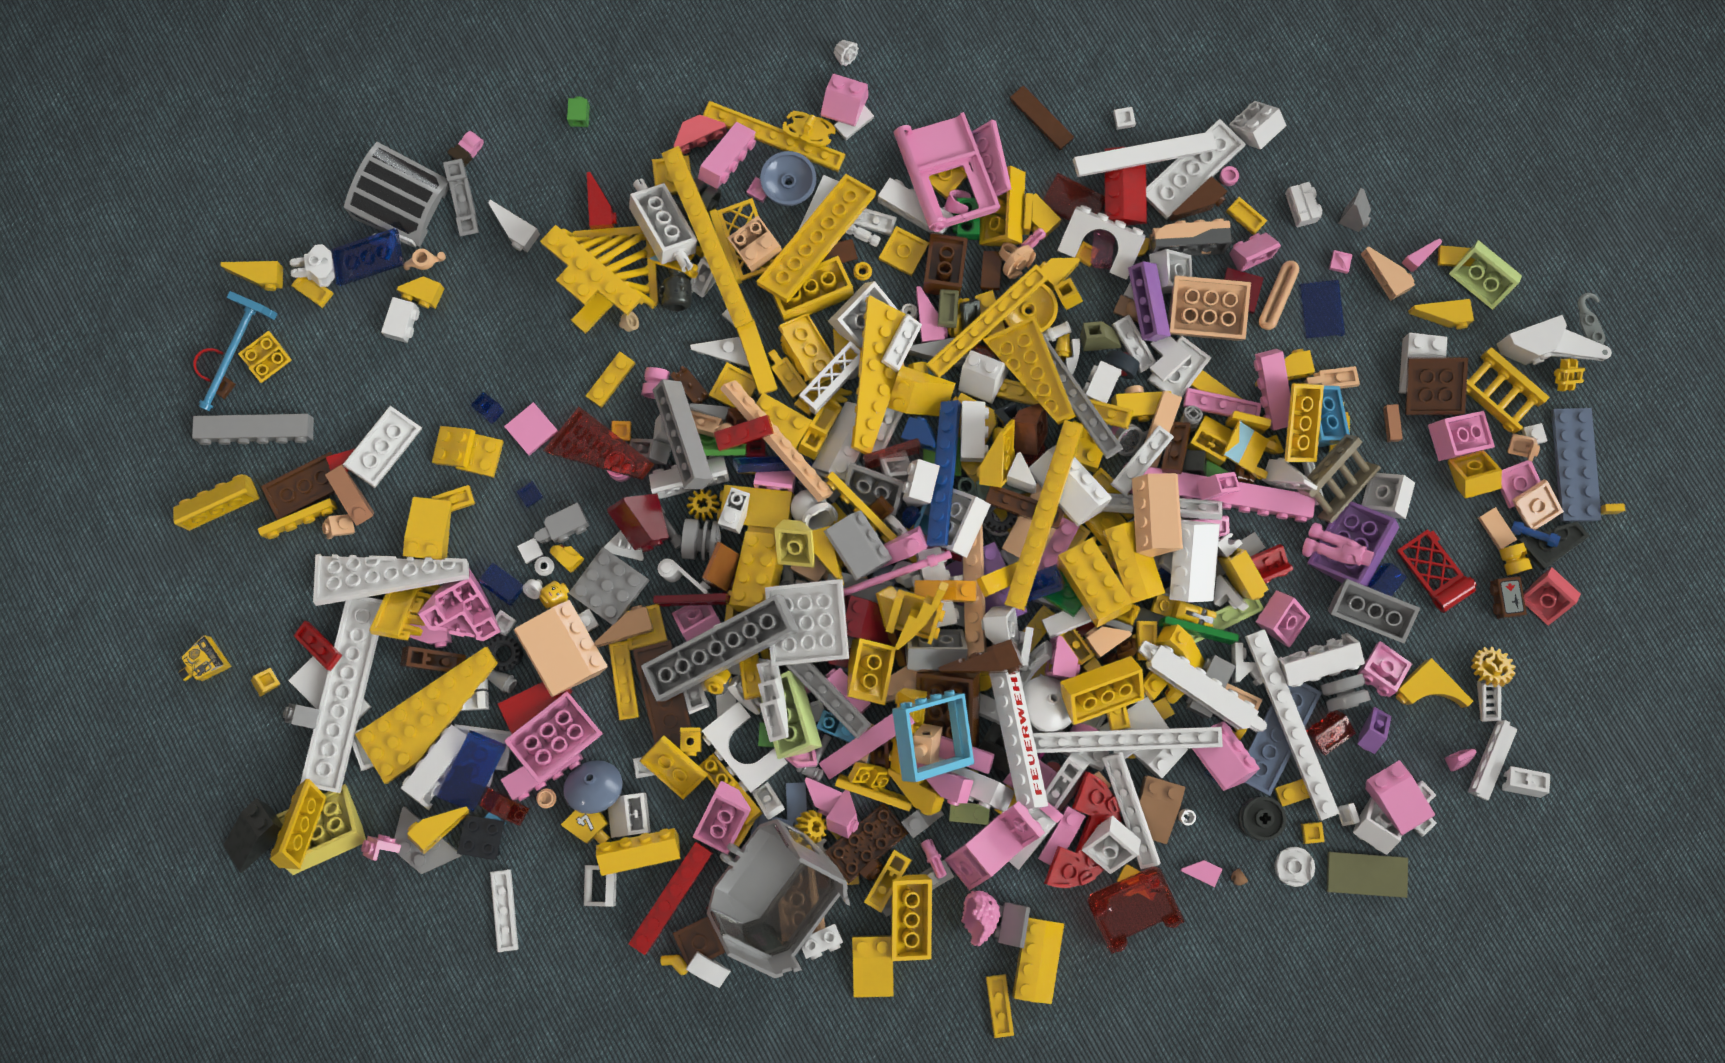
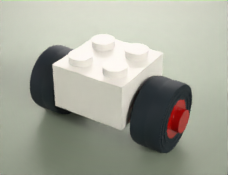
M1110 350L1104 362L1100 361L1098 366L1094 365L1087 379L1090 383L1086 382L1083 388L1084 393L1091 400L1107 403L1118 377L1133 379L1140 366L1139 361L1125 352Z

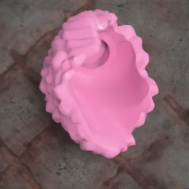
M978 890L975 892L971 891L966 896L961 920L965 924L964 928L968 929V932L971 933V944L974 946H981L984 941L988 940L997 928L996 924L999 922L1000 907L997 901L987 892Z

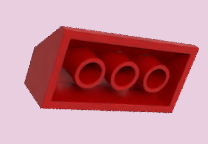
M1126 147L1107 148L1105 149V151L1121 149ZM1146 164L1105 172V215L1109 217V220L1114 222L1116 220L1126 223V226L1147 224Z

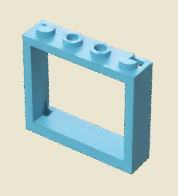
M954 690L944 691V695L933 694L930 695V699L918 698L915 699V703H900V707L892 709L902 781L918 782L974 764L965 693H955ZM948 702L955 757L917 768L909 713Z

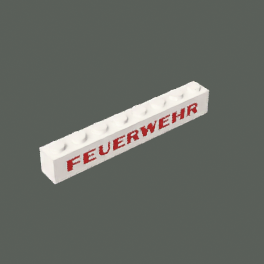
M1008 672L989 673L1016 801H1019L1028 810L1047 807L1048 802L1020 672L1011 675Z

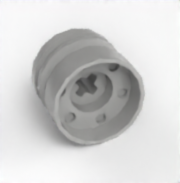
M686 518L682 533V559L695 560L698 551L701 552L702 561H706L708 552L710 559L717 542H721L718 521H713L712 529H710V522L706 520L702 529L698 519Z

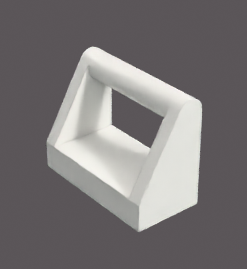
M585 865L584 906H616L617 873L606 875L605 901H592L593 870L600 869L599 865Z

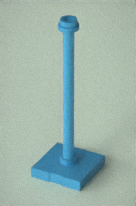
M231 291L227 298L245 307L243 310L245 313L204 400L199 401V407L208 411L213 408L211 402L252 315L259 313L272 320H275L277 316L276 312L264 305Z

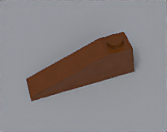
M1010 639L987 647L986 653L975 652L970 654L969 659L966 661L965 658H961L938 668L942 673L1008 672L1011 675L1020 672L1019 668L1024 666L1017 644Z

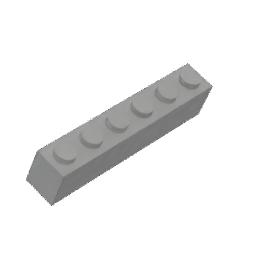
M662 379L653 389V393L683 486L690 489H704L713 480V476L682 382Z
M309 414L193 416L192 439L198 441L200 445H211V442H218L221 445H229L230 442L249 444V441H256L258 444H268L269 441H276L279 444H286L288 441L307 443V440H313L314 418Z

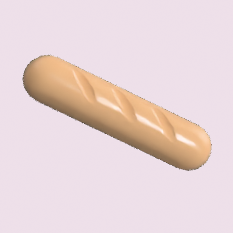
M1287 261L1282 265L1259 318V325L1262 329L1271 330L1277 325L1299 273L1297 262Z

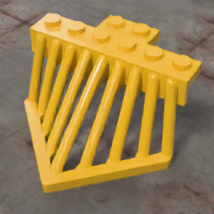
M555 225L540 241L544 247L568 266L556 281L585 306L598 292L627 316L638 304L646 303L651 309L658 305L656 264L649 262V258L654 251L640 226L573 231L572 233ZM646 240V247L643 250L608 265L617 255L638 242ZM620 244V245L617 246L616 248L612 249L611 251H609V252H607L606 254H604V255H602L601 257H599L603 252H605V251H607L608 249H610V248H612V247H614V246ZM600 245V246H598V247H596V248L590 250L591 247ZM641 258H647L648 265L646 267L617 273L622 267ZM642 275L648 276L649 283L646 285L625 281L626 279Z

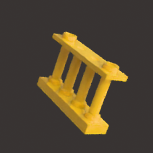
M1491 347L1480 357L1484 363L1469 380L1467 379L1466 394L1471 396L1501 422L1504 429L1515 434L1523 428L1518 422L1533 405L1539 407L1550 397ZM1489 368H1493L1498 372V376L1482 392L1475 386V383ZM1504 380H1507L1512 384L1513 388L1497 405L1489 397ZM1518 393H1522L1527 397V401L1511 417L1504 409Z

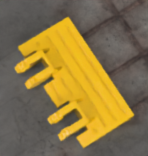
M432 585L385 594L369 629L370 633L407 641L410 635L421 636L423 630L410 624L425 625L421 617L418 616V612L433 595L428 593H434L440 586Z

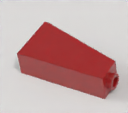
M541 682L498 703V706L511 734H513L565 692L571 694L573 691L570 688L551 697L546 686Z

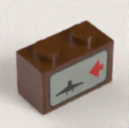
M1521 577L1502 578L1491 581L1490 593L1494 598L1493 611L1497 615V619L1527 615Z

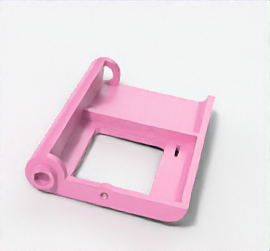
M964 112L955 118L912 130L909 125H903L894 131L897 144L929 230L939 232L946 227L986 216L1000 209V204ZM957 167H963L979 208L945 218L941 212L929 176Z

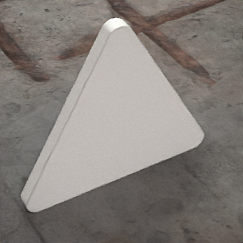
M621 530L604 546L605 549L615 555L639 561L644 559L642 550H634Z

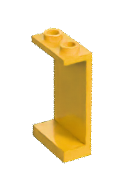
M724 485V490L720 491V501L722 504L721 509L717 511V520L721 516L731 487L750 493L747 516L743 525L774 529L783 519L792 520L790 509L795 495L791 491Z

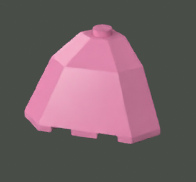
M470 568L469 579L444 583L433 593L418 612L427 628L433 631L441 630L461 637H474L480 641H485L501 632L490 603Z

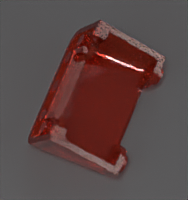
M1159 867L1148 868L1096 891L1088 897V903L1094 919L1111 954L1125 949L1128 944L1127 937L1163 922L1166 927L1175 928L1185 922Z

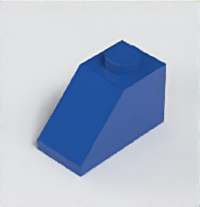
M909 417L901 438L909 445L936 452L937 437L933 428L927 423V420L922 417H917L916 419Z

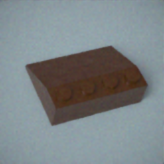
M917 672L916 690L927 691V699H930V695L933 694L944 695V691L954 690L955 693H965L971 743L973 747L978 748L980 673ZM948 702L925 708L924 724L942 727L941 736L953 740Z

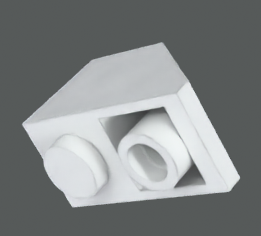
M731 487L718 521L722 528L740 534L747 516L750 493Z

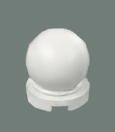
M808 490L800 491L793 497L790 512L794 520L802 521L812 530L831 526L834 521L837 522L838 513L831 504L827 503L826 499L818 502Z

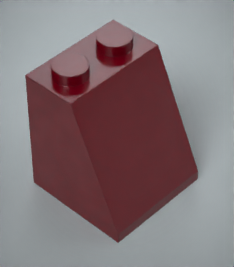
M658 493L625 497L607 508L608 514L634 550L652 551L654 547L662 545V541L669 538Z

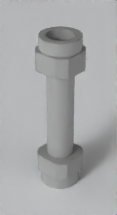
M662 508L667 532L672 539L671 543L675 549L681 547L682 537L676 533Z

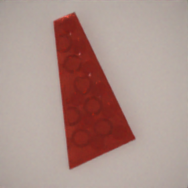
M580 407L576 409L543 450L545 453L641 480L654 466L650 460Z

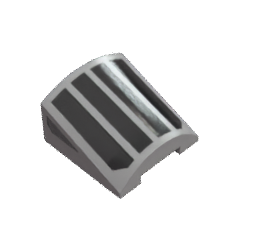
M376 142L363 159L354 176L345 200L344 209L354 220L389 235L394 232L412 239L416 246L421 247L428 232L426 228L441 198H445L450 186L447 178Z

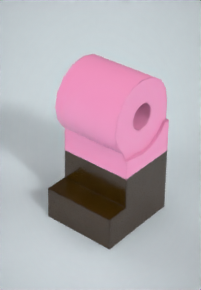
M469 131L447 153L452 160L462 159L464 167H466L481 149L484 140L472 131Z

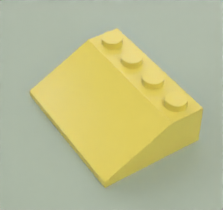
M346 784L342 785L341 793L331 791L324 793L327 798L301 869H287L292 875L355 848L366 840L362 823ZM288 810L277 814L282 824Z

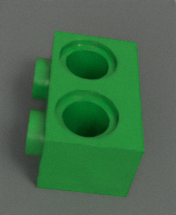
M957 198L959 203L966 205L971 211L979 208L975 198ZM980 217L953 225V234H956V237L968 238V240H979ZM968 225L971 229L964 231L961 227Z

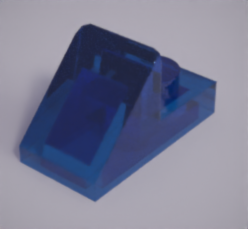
M484 392L470 405L491 424L504 412L502 406Z

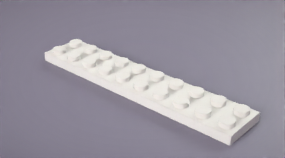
M364 597L345 601L334 646L342 654V657L331 671L328 670L319 706L320 711L315 729L313 730L300 784L305 779H310L321 790L341 793L379 635L371 634L369 629L383 600Z

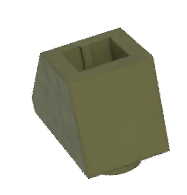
M1102 321L1083 323L1080 334L1083 351L1121 348L1119 336L1111 326Z

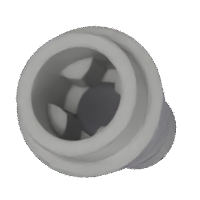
M494 669L487 677L503 693H511L517 684V680L514 679L513 675Z

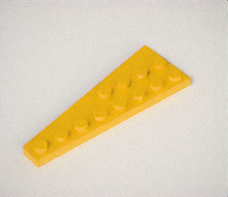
M870 295L865 300L867 303L866 313H864L863 318L865 319V324L862 331L863 345L862 350H860L859 387L856 391L858 397L854 412L856 413L851 444V448L867 456L871 455L899 372H895L882 363L881 360L903 317L906 315Z

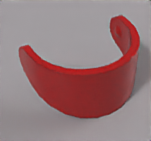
M207 348L203 349L195 356L194 369L196 374L201 379L211 382L212 380L202 376L198 372L196 368L197 360L201 355L207 352H215L223 355L224 353L217 349Z

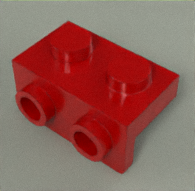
M1281 544L1250 556L1265 584L1270 582L1271 579L1285 576L1293 570V566L1288 563L1284 547Z

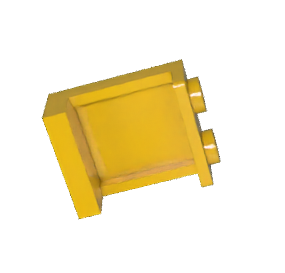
M898 589L886 632L894 633L895 629L902 631L911 609L914 608L920 611L925 597ZM940 602L926 625L916 634V636L928 639L927 644L930 645L933 639H938L941 629L937 627L938 622H943L946 612L942 610L944 605L942 602Z

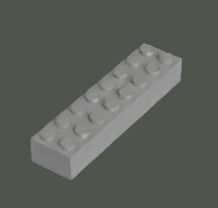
M774 595L641 665V668L656 701H667L799 632V629L782 595Z

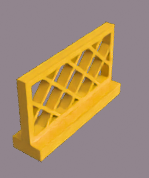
M753 198L720 210L714 209L709 211L716 233L738 284L746 279L763 274L769 266L765 268L761 266L759 270L743 275L742 267L744 261L740 256L736 255V250L727 238L730 236L733 228L740 229V227L735 225L739 216L747 219L746 224L752 220L754 215L755 217L759 216ZM751 204L752 212L750 216L741 214L743 207ZM732 212L736 215L732 223L724 220L723 214Z

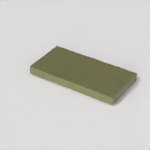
M1328 852L1327 892L1407 898L1408 858Z

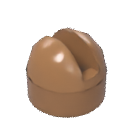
M1240 868L1232 873L1231 880L1234 881L1235 885L1241 886L1248 882Z

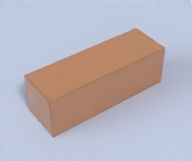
M1398 404L1386 405L1383 411L1387 442H1399L1403 439Z

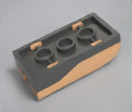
M1215 219L1211 222L1196 220L1192 223L1177 221L1162 228H1153L1152 234L1149 235V253L1152 254L1169 249L1191 256L1224 254L1232 243L1230 221H1224V219Z

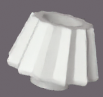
M842 40L836 44L834 54L841 65L847 66L855 60L859 48L857 43Z

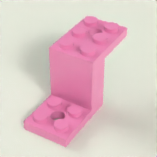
M1018 801L996 816L966 844L944 860L970 891L992 877L1024 847L1040 838L1045 832L1042 830L1040 823L1029 814L1028 809Z

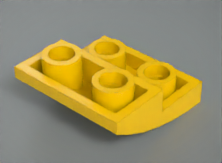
M267 331L238 353L260 383H263L292 361L270 331Z

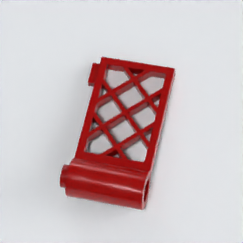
M1427 529L1396 552L1431 596L1436 608L1445 613L1476 591V583L1471 577L1463 575L1438 543L1440 538L1434 531L1430 532ZM1427 536L1430 540V548L1420 547V541L1423 537ZM1407 548L1416 549L1415 559L1408 558L1403 551ZM1419 550L1430 552L1428 561L1418 559ZM1433 552L1441 554L1443 557L1442 564L1432 562ZM1417 563L1428 565L1427 574L1419 573ZM1431 565L1442 567L1440 577L1430 575ZM1445 568L1452 569L1457 576L1452 579L1445 578ZM1430 578L1440 580L1439 588L1435 591L1429 586Z

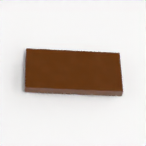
M883 803L859 823L857 830L854 833L852 832L849 838H840L824 854L838 867L849 884L860 875L859 872L873 858L878 860L909 833L886 804Z

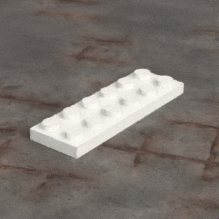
M1221 119L1206 131H1212L1217 147L1215 151L1177 158L1146 187L1147 201L1166 220L1205 181L1219 172L1245 147L1246 144Z

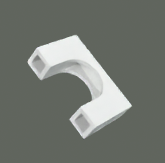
M1077 206L1057 251L1075 258L1087 233L1096 229L1107 230L1115 236L1118 242V254L1109 273L1127 280L1129 276L1128 267L1133 266L1146 235L1143 234L1144 231L1133 227V229L1128 228L1126 223L1119 220L1111 221L1103 213H1098V215L1092 213L1091 209L1086 206Z
M738 701L702 730L704 733L702 738L708 746L712 744L716 748L715 755L720 761L724 759L727 762V770L733 777L735 775L738 776L741 780L739 785L745 792L749 790L752 793L788 764V762L784 758H777L775 748L759 761L752 764H743L734 759L729 749L730 738L740 726L752 718Z

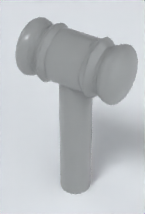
M824 734L821 740L822 747L816 750L817 765L831 740V737ZM817 766L796 768L797 772H801V774L806 775L812 780L815 779L817 782L821 780L824 773L823 769H819Z

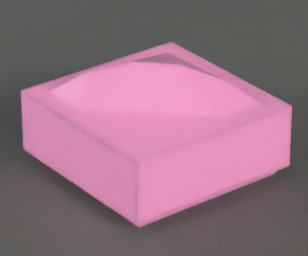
M755 177L746 193L763 203L767 196L762 189L760 179Z
M1334 250L1329 270L1347 274L1350 269L1352 254Z

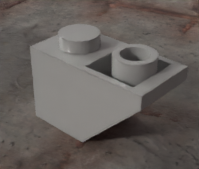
M289 703V706L284 709L283 718H285V723L315 729L320 709Z

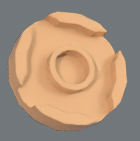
M1006 242L1002 244L999 251L1001 258L1006 261L1003 273L1009 279L1021 276L1023 274L1021 271L1025 267L1029 269L1036 257V253L1029 245L1017 248L1014 244Z

